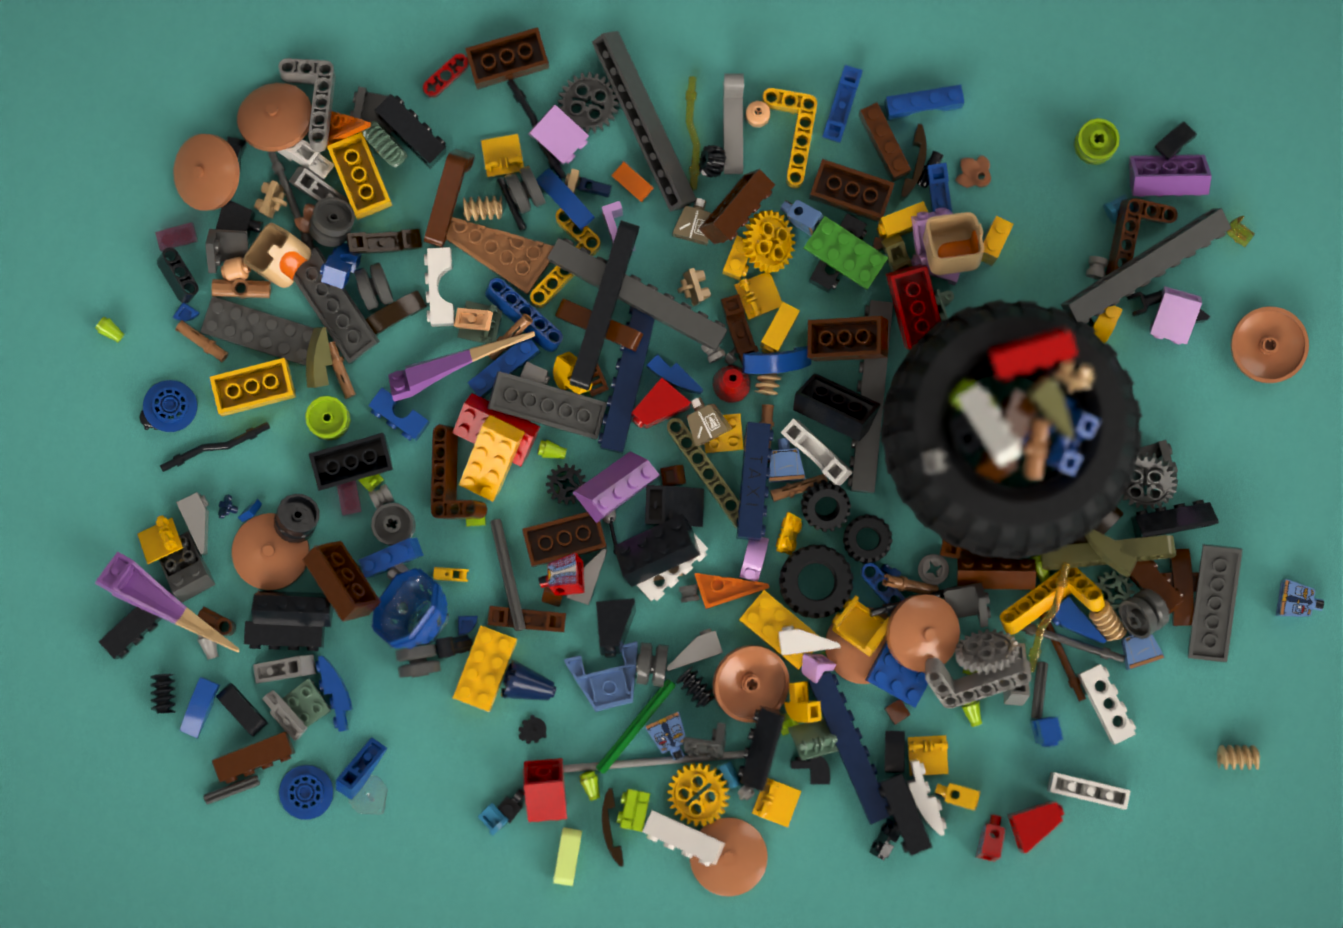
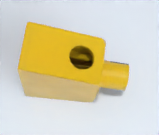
M949 783L948 786L937 784L935 795L945 798L944 802L975 811L981 794L980 791ZM953 791L960 793L958 799L952 797Z

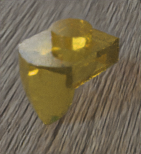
M1243 215L1230 222L1231 229L1227 231V234L1236 243L1246 247L1255 233L1240 223L1245 217Z

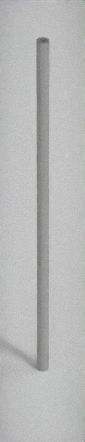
M744 750L724 752L723 758L716 760L742 758ZM684 755L685 757L676 761L673 760L672 756L615 761L609 769L714 761V759H709L704 755H699V757ZM599 762L563 765L564 773L597 770L596 766Z

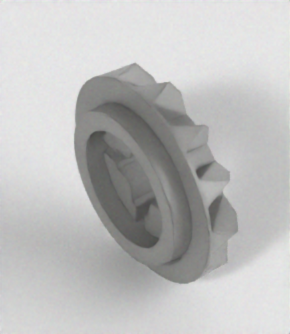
M930 554L920 561L918 573L925 583L937 585L947 578L949 566L942 556ZM929 562H931V564H933L934 567L941 566L936 571V576L933 573L926 574V572L930 569Z

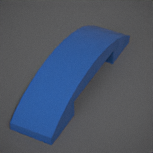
M848 65L844 66L822 138L838 143L841 142L863 70Z
M947 162L927 165L932 212H935L938 208H947L952 212Z
M548 168L536 178L538 185L555 201L580 230L595 218L551 169Z
M808 346L794 347V350L767 354L761 352L743 354L742 372L747 374H772L795 371L810 366L812 360L807 358Z

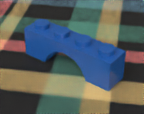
M961 84L887 96L885 99L888 120L904 118L927 110L947 111L960 109L964 105Z
M530 338L516 343L467 383L477 396L484 398L492 392L497 371L511 374L536 357L540 350Z

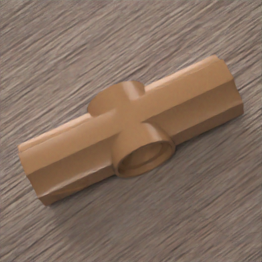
M212 279V296L238 297L241 299L270 298L271 282L244 279L230 282L228 280ZM239 285H246V290L243 293L237 292Z
M1034 416L1032 419L1030 437L1026 444L1025 454L1027 459L1024 476L1031 479L1042 478L1045 458L1049 451L1050 442L1048 435L1050 422L1043 416Z

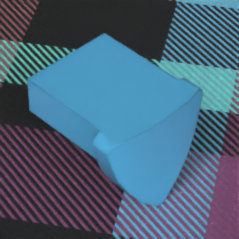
M1126 195L1110 203L1103 204L1104 210L1113 224H1116L1120 203L1128 199ZM1130 203L1129 209H1130V211L1132 212V211H1133V207H1132V205H1131V203Z
M731 761L719 767L724 779L727 780V785L724 787L732 789L741 784Z
M493 803L478 816L490 830L489 833L492 836L502 829L509 820Z

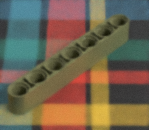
M678 418L671 419L667 424L668 434L737 529L738 499L702 448L695 445L692 434L683 421ZM673 423H678L681 426V430L679 432H672L670 426ZM685 438L690 439L692 446L684 448L681 445L682 440ZM695 454H700L703 457V461L700 464L693 462L692 457ZM705 470H712L714 477L706 479L703 473ZM721 485L725 488V493L717 495L714 488ZM728 501H733L736 504V509L729 511L726 509L725 504Z
M1172 535L1116 540L1123 544L1121 552L1137 559V562L1167 559L1176 556L1174 536ZM1089 543L1066 545L1056 551L1040 554L1043 570L1107 565Z

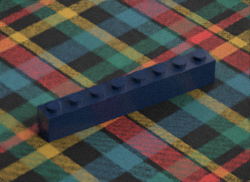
M632 306L629 309V314L632 315L631 320L626 322V326L644 335L636 352L623 346L620 347V351L623 354L621 359H617L615 368L619 371L617 377H613L611 384L614 392L613 396L609 395L607 406L610 408L608 414H604L602 425H605L604 433L600 432L598 439L601 449L621 454L624 452L632 419V411L634 410L655 322L654 318Z
M827 672L821 675L817 683L809 680L808 683L816 701H820L821 713L832 735L837 736L836 747L869 824L872 825L888 818L889 815L885 808L888 805L885 798H881L878 791L880 784L875 776L878 774L874 763L870 764L867 758L870 756L866 745L862 746L860 742L862 738L861 732L858 727L854 728L852 723L855 720L851 710L847 711L844 705L847 700L844 693H839L837 685H839L836 675H831V672Z

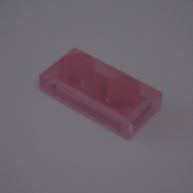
M192 222L155 232L161 252L168 247L176 248L198 242Z
M353 481L337 486L342 515L362 512L357 482Z

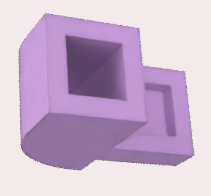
M761 537L760 541H748L739 577L758 582L769 538Z

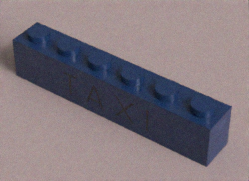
M747 422L736 539L760 541L761 536H765L766 525L762 524L763 517L767 515V506L764 505V500L768 498L769 493L766 479L770 478V468L767 467L768 460H771L772 457L769 441H773L774 430L770 429L771 424Z

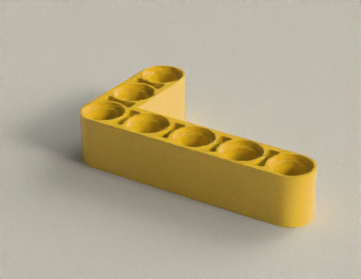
M769 88L764 91L762 102L766 103L769 109L798 114L786 178L787 185L790 188L797 189L802 185L805 176L817 100L809 94ZM773 95L776 97V100L769 102L766 100V97ZM791 98L795 103L789 106L785 103V100ZM809 101L813 104V107L807 109L803 103ZM808 120L810 125L803 127L800 121ZM804 138L807 144L801 146L797 143V139ZM796 156H800L803 158L804 162L801 164H797L794 162L793 158ZM798 175L800 181L792 182L790 176Z
M560 208L556 212L557 224L578 243L575 246L576 248L580 249L583 247L591 252V256H594L600 249V238L588 226L583 228L581 234H574L573 229L577 226L570 218L566 222H562L559 219L560 215L566 214ZM591 239L597 241V245L593 248L587 246V242ZM556 266L531 292L530 299L532 304L537 308L546 306L575 275L571 273L563 275L560 272L562 268ZM550 280H555L558 284L557 287L551 289L547 286V283ZM535 295H544V300L536 302L534 300Z
M1078 568L1060 569L1038 585L1035 590L1030 591L1004 610L1000 615V621L1005 633H1010V635L1016 634L1071 593L1089 610L1099 612L1105 607L1102 591Z

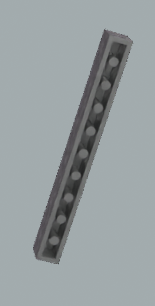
M619 31L603 33L592 41L594 49L670 212L684 209L685 206H689L697 200Z
M1212 208L1063 302L1061 306L1064 311L1068 312L1067 316L1077 322L1083 321L1088 323L1089 318L1104 313L1105 308L1118 304L1120 302L1119 299L1134 294L1135 289L1148 285L1152 278L1164 275L1166 269L1176 267L1181 264L1182 259L1194 256L1196 250L1208 247L1215 238L1224 237L1226 231L1231 229V226L1222 208Z
M558 238L547 257L548 261L599 288L607 260L599 256L597 258L591 256V252L583 247L580 249L576 248L569 239L564 238L562 240ZM625 274L618 296L619 300L714 352L717 351L727 333L725 324L717 320L713 322L708 319L709 316L701 311L696 313L691 310L692 307L690 305L674 301L675 298L668 293L663 295L657 292V287L649 283L646 286L641 283V279L637 276Z
M870 300L869 305H865L864 316H882L888 319L889 351L893 302ZM888 358L863 359V362L860 361L859 373H862V378L858 380L857 392L880 403L881 407L870 430L860 442L852 438L851 448L854 449V456H850L849 467L853 468V473L848 477L847 486L851 487L850 491L871 494L875 492Z

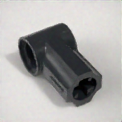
M468 635L435 639L438 659L471 651L473 646L472 639Z

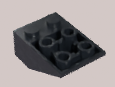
M646 485L645 525L657 526L683 514L692 527H703V488Z

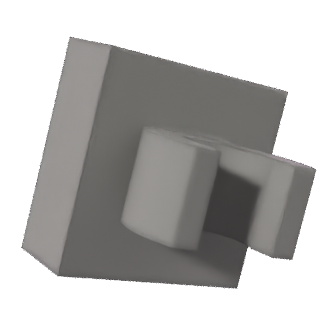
M941 450L924 453L925 474L944 471V469L948 468V465H943V457H947V455L942 453Z
M403 563L388 571L387 577L392 581L396 575L409 569Z

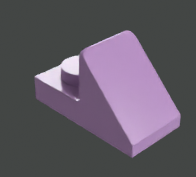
M804 653L802 657V674L814 683H817L823 672L833 671L837 664L823 654Z

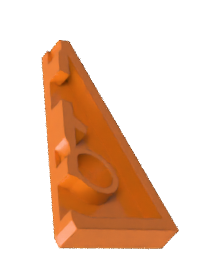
M332 111L328 145L371 127V122Z
M700 573L694 574L705 609L770 588L768 583Z

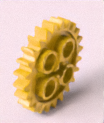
M760 211L754 214V218H749L750 224L745 225L748 231H743V234L746 235V238L742 239L743 242H746V246L743 249L748 250L745 257L750 256L749 263H754V268H759V271H765L766 273L778 272L779 269H784V265H789L788 259L793 258L790 252L795 251L792 245L796 244L795 241H792V237L795 234L790 233L793 227L787 226L789 220H784V215H779L778 211Z
M702 762L697 767L695 763H692L690 768L688 765H685L683 770L679 769L677 771L678 775L672 776L675 782L668 784L673 788L667 791V793L672 794L668 801H673L674 804L670 808L677 809L674 815L680 813L682 815L681 821L687 818L688 825L694 821V825L698 826L701 821L702 826H705L707 821L712 824L714 818L716 820L721 818L719 813L724 814L726 812L722 807L729 805L725 800L729 799L730 796L726 795L725 792L730 789L724 787L727 780L721 781L720 779L723 774L716 775L717 768L711 771L710 764L703 768ZM697 776L702 778L703 785L697 784ZM708 783H711V787L704 791L700 797L695 799L689 806L686 805V802L693 798L698 791L702 790ZM683 788L688 790L689 797L683 796ZM709 791L715 794V800L709 798ZM695 804L701 806V812L695 810Z

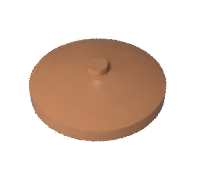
M287 83L267 84L251 92L240 105L237 114L238 128L244 140L252 147L263 151H281L300 142L309 132L312 105L307 95L294 85Z
M213 134L195 135L181 146L175 158L173 170L175 186L181 198L189 206L197 210L212 211L223 207L232 199L238 187L240 168L234 149L225 139Z
M1279 307L1258 308L1246 314L1235 326L1231 336V354L1239 370L1250 379L1261 383L1281 382L1291 378L1304 365L1309 351L1308 334L1302 322L1291 312Z
M274 513L261 514L248 520L238 530L232 544V560L237 573L245 582L262 590L283 589L297 581L307 567L302 559L310 552L308 540L300 543H290L283 540L276 533Z
M929 594L913 595L899 603L889 618L886 631L887 644L894 659L903 667L918 672H925V662L930 658H938L943 664L948 662L955 652L960 636L959 621L953 608L942 598Z
M885 614L879 615V616L882 617L884 620H886L887 617H889L888 615H885ZM832 623L825 639L840 643V648L827 649L825 653L828 659L837 664L834 671L847 681L857 684H871L865 679L887 640L886 636L869 657L832 631L834 625Z
M758 645L742 646L728 653L719 663L713 679L714 696L720 708L727 715L741 722L754 723L756 722L753 720L756 709H760V705L777 710L782 707L789 692V673L782 659L770 649Z
M720 818L714 820L712 824L708 823L701 828L700 832L724 842L725 845L716 865L710 863V866H706L698 862L700 858L696 856L690 858L691 868L697 881L708 891L721 896H737L756 886L766 870L768 858L767 848L760 833L749 823L737 818Z

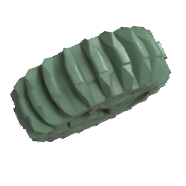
M372 121L371 127L362 131L369 144L392 167L401 165L407 158L404 148L378 121Z

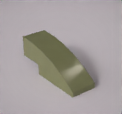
M899 234L881 240L885 255L888 257L887 261L891 272L912 266L904 241Z
M315 327L310 338L306 358L307 388L329 385L326 366L333 364L326 327Z
M1092 530L1089 534L1085 535L1090 546L1102 560L1127 578L1130 577L1137 559L1121 552L1122 543L1096 530Z

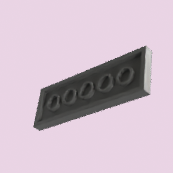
M314 247L311 250L309 261L304 262L298 268L293 279L347 362L353 363L380 341L346 289L321 282L322 274H320L322 264L326 263L327 260L319 248Z
M212 296L200 333L306 366L307 350L314 328Z
M497 371L487 409L597 440L607 403Z
M1202 544L1188 658L1227 662L1242 548Z

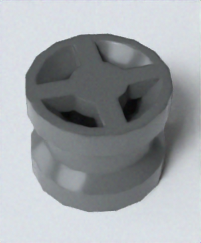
M697 584L679 587V592L682 594L681 603L700 600L696 592L698 589Z

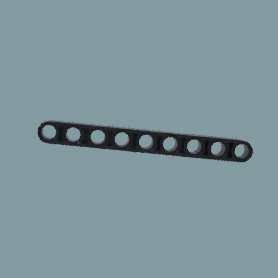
M620 221L571 376L570 385L585 390H589L638 236L640 228L638 225Z

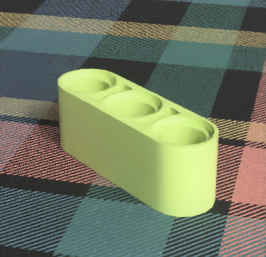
M563 827L553 883L573 886L582 830Z

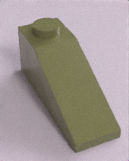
M1041 377L1025 395L1064 438L1072 439L1074 434L1063 393L1058 388L1059 384L1053 378Z

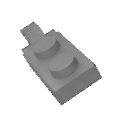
M272 690L264 696L263 700L270 707V714L296 741L303 735L307 727L282 698Z

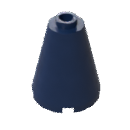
M511 660L512 663H509L503 682H505L504 686L506 688H501V697L548 701L550 697L554 698L557 687L554 686L553 681L523 664Z

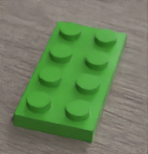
M824 216L803 248L866 290H868L888 260L887 256L826 216Z

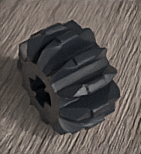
M716 145L705 146L699 158L698 166L700 167V173L710 178L720 176L721 172L724 171L725 150Z

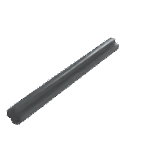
M494 519L490 521L514 630L521 631L526 626L501 519Z

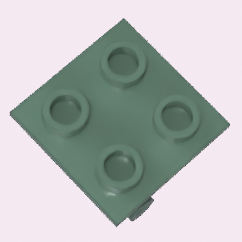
M937 289L934 295L942 322L948 319L945 307L954 299V294L951 291L940 293L939 289Z
M466 300L464 307L466 309L489 310L493 312L490 330L459 328L457 337L484 344L496 342L503 312L495 305L490 304L489 306Z
M310 678L282 698L298 718L303 721L306 727H309L322 716L331 712L329 709L330 705H327L323 699L324 696L320 695L321 692L317 690L314 681L312 682Z
M824 719L788 727L801 760L838 752L835 744L837 736L830 733Z

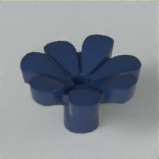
M229 494L225 495L224 502H219V507H221L218 512L219 518L223 519L230 512L234 514L238 512V507L232 505V496Z

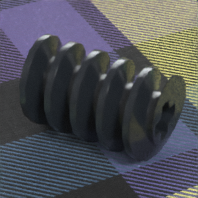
M692 666L677 679L676 683L683 682L681 689L688 688L687 696L693 694L691 702L698 700L696 708L705 707L715 698L714 695L711 696L713 689L706 690L708 683L701 684L703 677L696 678L698 671L691 672Z
M155 674L150 676V679L156 681L150 684L151 687L156 688V690L150 692L151 695L156 696V698L151 699V702L156 704V706L151 707V710L156 711V713H176L175 710L170 709V707L176 705V703L170 701V699L176 697V695L170 694L171 691L176 690L175 687L170 686L171 683L175 682V679L170 678L174 674Z

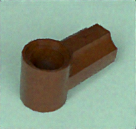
M204 606L197 615L221 635L231 636L236 631L234 621ZM225 622H228L230 626L227 632L222 631V625Z

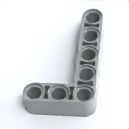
M283 59L278 65L283 81L287 83L314 84L308 137L312 150L322 152L328 146L335 86L333 65L325 60Z
M724 73L723 114L724 150L726 156L724 174H743L744 73Z
M930 658L925 662V677L941 704L946 708H955L1029 683L1031 681L1030 662L1020 658L1016 659L1015 663H1009L1010 667L1003 666L1002 671L996 669V673H993L990 670L988 674L982 671L980 674L974 673L954 680L940 659Z

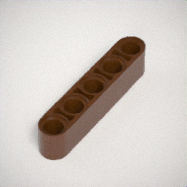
M562 299L555 316L586 330L592 311ZM611 319L605 339L636 352L644 334Z

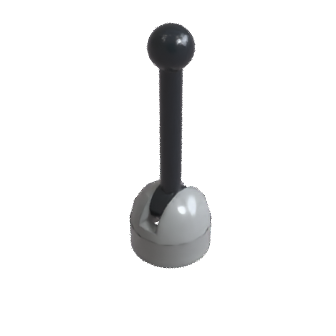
M616 510L602 519L609 524L614 546L617 545L613 522L616 519Z

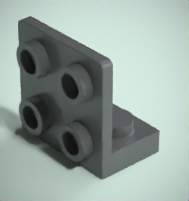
M209 229L205 243L208 273H216L217 267L221 266V262L235 257L244 258L249 250L247 231Z
M717 723V729H713L712 732L713 741L684 737L685 753L691 757L704 755L714 760L723 758L726 743L725 723Z

